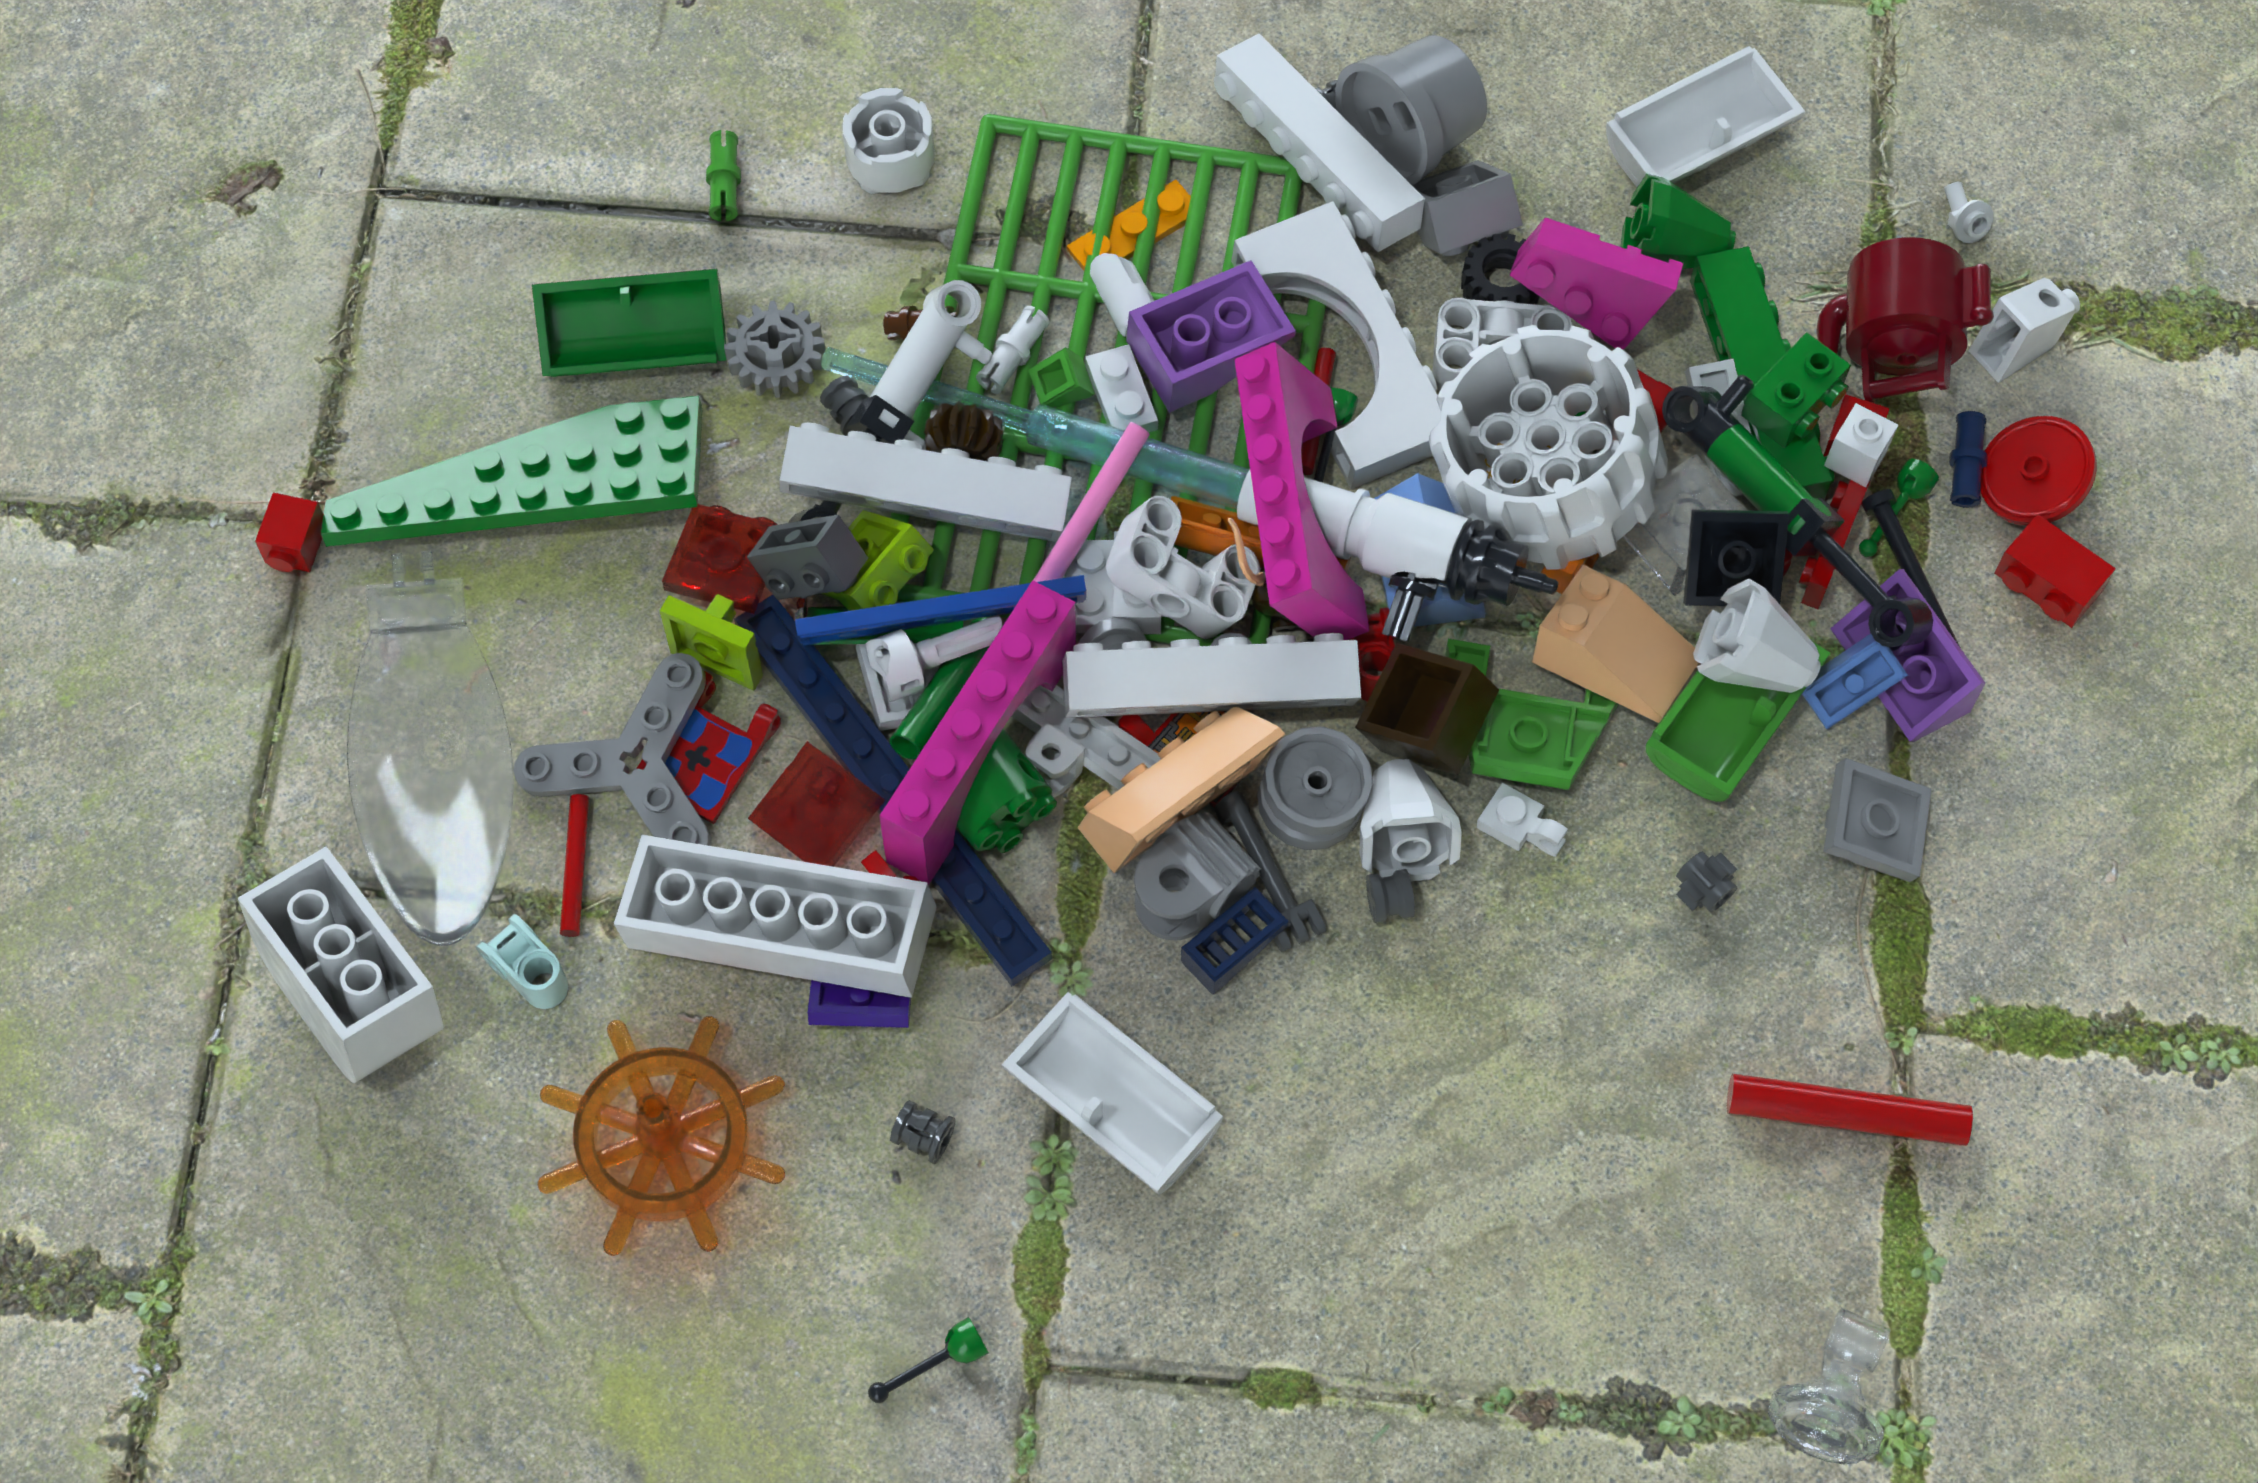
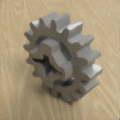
M770 301L767 311L762 312L755 304L752 306V317L747 318L741 314L736 317L738 329L728 328L727 336L729 343L724 344L730 373L732 376L739 375L741 387L746 388L755 383L756 395L759 396L765 392L766 388H773V393L778 398L781 397L782 388L789 387L796 394L799 392L798 382L800 380L809 384L814 382L812 369L822 370V355L826 353L824 338H822L821 326L819 322L811 323L808 310L796 315L794 303L789 302L784 310H778L776 302Z

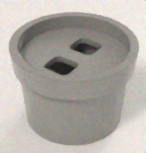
M1428 35L1387 55H1372L1350 64L1341 71L1336 82L1335 102L1337 111L1412 186L1433 171L1445 154L1477 132L1483 126L1487 115V99L1484 86L1473 63L1457 45L1437 35Z

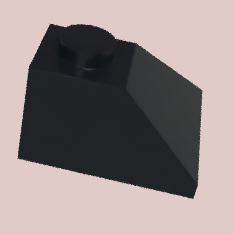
M1692 509L1683 600L1685 606H1727L1726 602L1720 600L1728 588L1747 579L1765 587L1780 604L1789 513L1787 511Z

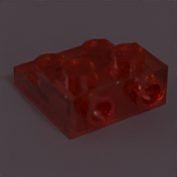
M698 504V507L691 509L662 579L664 591L710 603L719 594L734 601V609L754 614L765 588V583L747 556L769 526L778 524L765 517L751 518L735 514L722 506L713 505L708 507Z

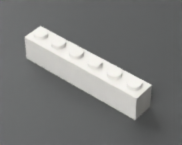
M1260 34L1217 55L1214 86L1220 97L1228 100L1242 114L1245 122L1250 127H1255L1269 141L1275 153L1283 155L1296 169L1300 178L1304 182L1310 183L1324 197L1326 204L1334 201L1340 214H1346L1349 217L1355 234L1359 238L1365 239L1379 252L1421 228L1425 198Z
M807 422L802 423L801 427L790 426L780 476V492L1053 542H1057L1063 532L1072 477L1062 475L1063 471L1059 468L1037 465L1034 470L1016 467L1015 461L1003 457H989L988 461L969 458V453L953 448H944L941 450V453L922 450L923 446L910 440H896L894 444L876 441L874 435L860 431H850L848 436L829 433L828 427L816 423Z
M1327 633L1314 636V642H1296L1295 636L1278 635L1266 638L1267 644H1248L1245 637L1223 638L1218 640V646H1200L1197 639L1174 640L1170 642V647L1151 648V642L1149 641L1125 642L1122 644V649L1103 650V644L1101 643L1077 644L1073 646L1074 651L1066 652L1062 660L1065 717L1213 712L1215 710L1229 711L1234 706L1243 710L1354 706L1361 698L1357 640H1343V634Z

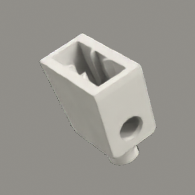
M2042 278L2008 293L1998 299L1992 309L1994 314L1992 322L1982 326L1968 351L1999 383L2049 351L2057 343L2073 315L2080 309L2079 298L2071 289L2065 288L2060 290L2047 278Z

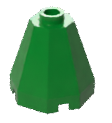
M1646 173L1634 191L1630 202L1631 206L1637 208L1633 218L1627 216L1625 218L1621 237L1622 248L1627 249V246L1631 245L1642 249L1641 254L1667 263L1669 259L1684 263L1682 269L1693 268L1697 256L1734 248L1736 233L1731 230V222L1726 217L1667 179Z

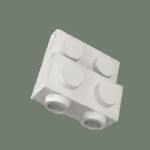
M1114 531V540H1085L1066 571V577L1084 575L1086 585V600L1075 604L1076 633H1085L1100 621L1111 618H1126L1135 622L1144 634H1161V617L1165 616L1157 613L1150 605L1127 591L1119 589L1108 577L1106 570L1107 559L1118 531Z

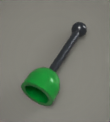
M1330 387L1337 426L1345 425L1352 419L1356 411L1358 397L1347 390ZM1336 429L1325 434L1314 480L1322 483Z
M967 1317L948 1330L945 1338V1349L885 1383H873L868 1390L869 1398L875 1403L884 1402L888 1398L889 1392L948 1358L967 1364L989 1354L971 1319Z

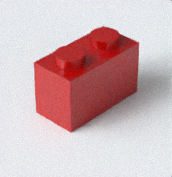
M2037 514L2004 552L1994 574L1999 576L2009 589L2017 593H2023L2040 605L2045 614L2050 618L2062 621L2073 628L2104 591L2116 568Z

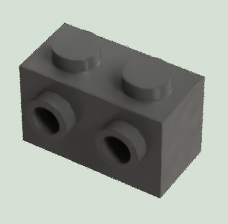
M839 514L769 526L747 556L763 579L768 590L772 592L777 600L795 597L803 599L815 594L844 592L856 582L858 572L868 559Z

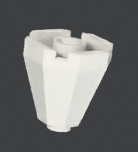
M1747 579L1728 588L1720 599L1726 602L1727 606L1721 614L1715 610L1710 612L1704 621L1693 656L1695 661L1701 664L1697 666L1699 673L1717 682L1789 693L1811 685L1821 667L1818 661L1820 655L1815 644L1765 587Z
M1394 759L1387 761L1373 772V784L1360 826L1359 853L1362 868L1372 873V867L1379 870L1381 877L1392 876L1396 870L1407 869L1411 881L1430 880L1440 873L1439 865L1448 859L1449 865H1452L1460 859L1462 831L1459 817L1423 768L1411 760Z

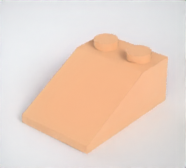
M1582 565L1540 624L1532 663L1658 723L1661 722L1697 671V666L1701 665L1694 659L1695 647L1626 584L1585 565Z

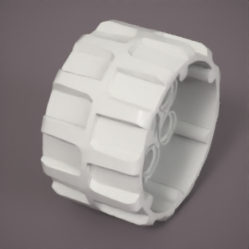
M1536 325L1518 328L1519 334L1508 337L1491 346L1486 344L1480 345L1469 354L1470 362L1462 369L1454 380L1443 384L1436 398L1441 411L1440 422L1430 432V449L1456 514L1472 518V521L1482 520L1485 526L1484 531L1489 525L1499 527L1511 541L1527 545L1529 549L1527 561L1544 563L1546 570L1565 569L1569 561L1579 560L1597 553L1602 558L1617 550L1616 542L1629 532L1637 522L1645 524L1655 510L1652 493L1656 479L1664 478L1667 473L1668 458L1650 393L1644 389L1634 359L1625 350L1619 347L1613 351L1609 350L1594 340L1591 330L1571 326L1570 331L1539 330ZM1604 409L1609 423L1614 426L1618 440H1614L1610 429L1606 426L1603 414ZM1588 411L1584 415L1574 416L1579 412ZM1503 440H1509L1507 443L1503 445H1497L1499 442ZM1556 444L1551 449L1542 450L1544 447L1548 445ZM1595 449H1602L1597 454L1587 455ZM1482 454H1485L1490 467H1492L1493 486H1491L1486 474L1487 466ZM1524 478L1518 483L1509 484L1514 479Z

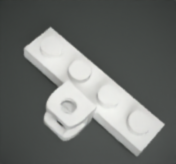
M1057 685L1053 691L1038 686L1025 698L1011 716L1036 733L1026 747L1025 756L1038 772L1042 770L1050 778H1053L1052 780L1044 779L1052 788L1053 797L1061 795L1082 773L1083 766L1119 790L1124 786L1121 782L1122 778L1135 767L1144 763L1150 768L1161 760L1157 755L1158 753L1103 716L1066 718L1064 690Z

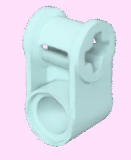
M513 914L508 918L509 925L488 943L480 942L476 949L487 964L501 978L507 980L529 1004L540 1009L554 1008L567 995L569 989L567 978L555 954L540 941L534 931L518 915ZM540 974H552V977L546 983L541 985L532 984V981Z

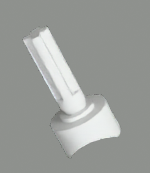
M999 615L993 616L932 639L928 638L915 645L902 629L872 639L865 644L870 668L886 679L889 702L902 699L924 690V670L934 668L946 661L990 646L1002 628V620Z

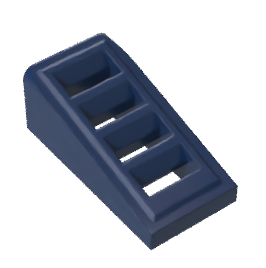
M1254 887L1181 947V961L1211 994H1215L1285 929L1289 921ZM1250 909L1267 925L1264 929L1260 930L1245 915ZM1235 923L1251 938L1247 943L1231 929ZM1220 937L1235 951L1231 956L1216 943ZM1207 952L1219 966L1215 968L1203 954Z

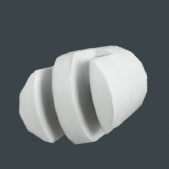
M1103 253L1096 256L1092 261L1090 275L1118 331L1122 336L1127 337L1129 311L1155 300L1131 261L1118 257L1116 254Z

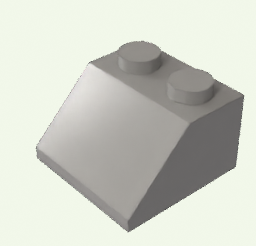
M1477 160L1421 179L1413 185L1425 198L1421 228L1417 232L1425 247L1442 254V256L1461 254L1468 250V244L1479 241L1484 237L1491 241L1492 234L1500 233L1501 238L1504 239L1508 236L1509 230L1523 225L1511 173Z

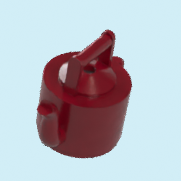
M1902 237L1874 243L1861 250L1852 259L1847 273V293L1834 297L1824 306L1819 314L1816 329L1817 340L1838 354L1841 330L1846 324V350L1849 357L1862 367L1865 401L1874 403L1879 398L1939 388L1940 390L1949 389L1951 365L1957 362L1967 349V327L1984 326L1990 324L1994 318L1993 311L1991 310V269L1986 264H1977L1976 266L1966 268L1962 256L1955 249L1931 239ZM1874 372L1896 375L1897 377L1875 380Z

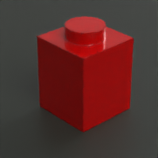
M272 493L255 540L266 564L282 572H292L294 569L311 572L322 541L321 529L324 514L318 501Z

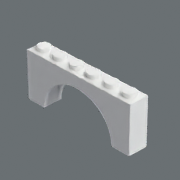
M1334 201L1234 240L1231 260L1234 267L1252 260L1272 294L1300 295L1328 306L1353 327L1367 349L1374 372V394L1367 407L1354 421L1335 431L1331 453L1350 489L1352 490L1432 457L1429 435L1431 430L1439 424L1441 416L1436 400L1438 395L1436 393L1437 386L1434 375L1427 365L1422 366L1415 354L1416 345L1409 329L1407 327L1401 328L1396 319L1394 301L1386 289H1380L1374 278V264L1367 252L1361 253L1355 242L1354 227L1346 214L1341 215Z

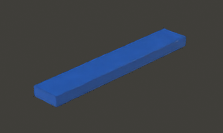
M1084 575L1037 582L1075 601V604L1086 600ZM1030 583L795 619L797 636L800 643L804 646L894 632L900 629L908 630L1011 614Z

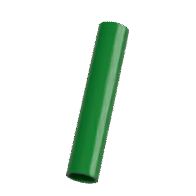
M987 617L973 619L969 625L985 620ZM989 646L942 663L890 738L892 748L899 755L907 759H917Z

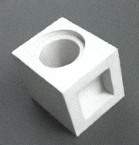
M1856 403L1836 435L1824 466L1866 488L1886 455L1898 424Z

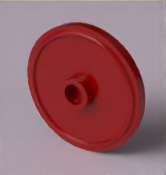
M2034 416L2019 420L1999 432L1986 447L1985 452L1988 456L1987 466L1982 468L1980 492L1990 509L2010 523L2027 526L2037 514L2050 523L2057 521L2074 511L2089 494L2097 472L2094 448L2086 434L2068 420L2054 416Z

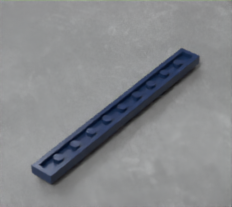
M772 594L734 618L735 625L755 633L756 647L758 648L760 660L880 815L909 771V768L814 645L803 646L800 643L795 621ZM955 830L954 846L931 882L1012 987L1052 960V952L960 833Z

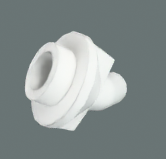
M1954 182L1945 186V193L1952 211L1949 213L1948 225L1953 229L1956 238L1963 243L1979 241L1991 228L1993 222L1991 206L1983 200L1968 202L1962 182Z

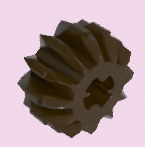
M960 401L956 402L955 405L948 403L940 404L939 408L931 410L929 419L926 420L924 431L925 450L941 453V450L944 448L959 449L969 453V458L988 461L989 457H998L1001 454L1004 440L1003 421L997 416H993V411L990 409L977 408L976 404L971 406L964 405Z

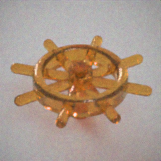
M706 1016L700 1021L688 1050L659 1047L637 1051L625 1023L620 1020H613L607 1026V1034L619 1060L604 1069L592 1081L584 1095L549 1084L540 1090L542 1102L576 1114L573 1127V1144L577 1160L542 1175L537 1183L538 1189L544 1194H551L586 1179L600 1199L617 1210L603 1243L605 1253L610 1256H616L621 1253L636 1218L648 1221H670L687 1217L699 1247L703 1251L711 1252L717 1248L719 1240L706 1208L727 1192L737 1179L739 1173L776 1185L785 1179V1170L780 1165L747 1154L750 1131L746 1112L747 1108L783 1092L785 1082L780 1076L773 1075L738 1090L730 1076L716 1063L706 1058L719 1030V1022L713 1016ZM676 1076L667 1099L665 1096L654 1091L649 1080L650 1077ZM696 1082L706 1087L717 1098L710 1103L682 1114ZM629 1086L637 1101L636 1108L639 1111H636V1114L610 1105L614 1098ZM726 1118L727 1131L724 1145L690 1134ZM600 1123L634 1135L599 1151L597 1149V1133ZM682 1152L714 1163V1165L702 1178L694 1183ZM642 1154L628 1187L618 1182L607 1172V1169ZM663 1162L675 1191L669 1193H648L658 1167Z

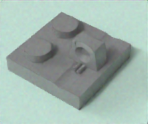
M1848 758L1843 759L1836 764L1830 808L1826 813L1825 828H1827L1823 852L1848 859L1853 863L1907 882L1920 877L1931 788Z

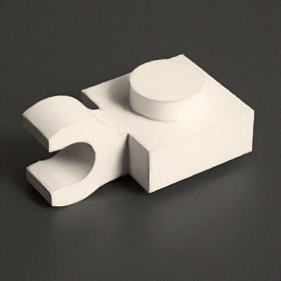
M1504 783L1500 785L1477 820V829L1517 851L1521 849L1527 840L1554 857L1557 856L1565 844L1566 839L1563 837L1568 830L1557 821L1541 819L1544 805Z

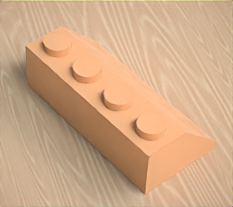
M1234 706L1222 716L1215 710L1194 727L1197 734L1186 742L1180 736L1177 737L1157 754L1161 759L1150 768L1141 763L1125 775L1121 780L1124 786L1111 795L1106 789L1091 799L1084 806L1087 815L1078 826V829L1112 872L1116 873L1150 848L1155 840L1173 824L1196 814L1256 770L1284 737L1285 733L1282 729L1237 706Z

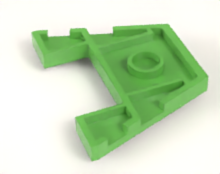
M1448 638L1445 657L1473 664L1486 676L1491 646ZM1586 688L1583 703L1499 689L1468 754L1472 774L1569 790L1619 704Z

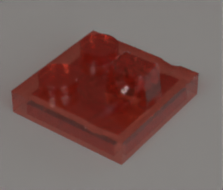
M807 741L793 762L784 770L748 819L802 861L834 867L885 799Z

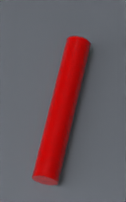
M1733 1073L1730 1077L1727 1094V1114L1963 1146L1968 1145L1972 1131L1973 1110L1970 1105Z

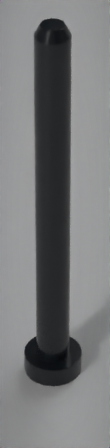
M1884 489L1868 496L1861 503L1866 515H1875L1900 568L1905 570L1959 645L1892 508L1897 502L1891 489Z

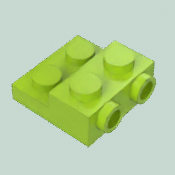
M863 510L848 529L868 559L858 572L856 582L849 589L841 593L828 592L821 594L839 600L848 611L895 604L898 592L908 580L914 578L925 569L928 563V556L934 549L912 524Z

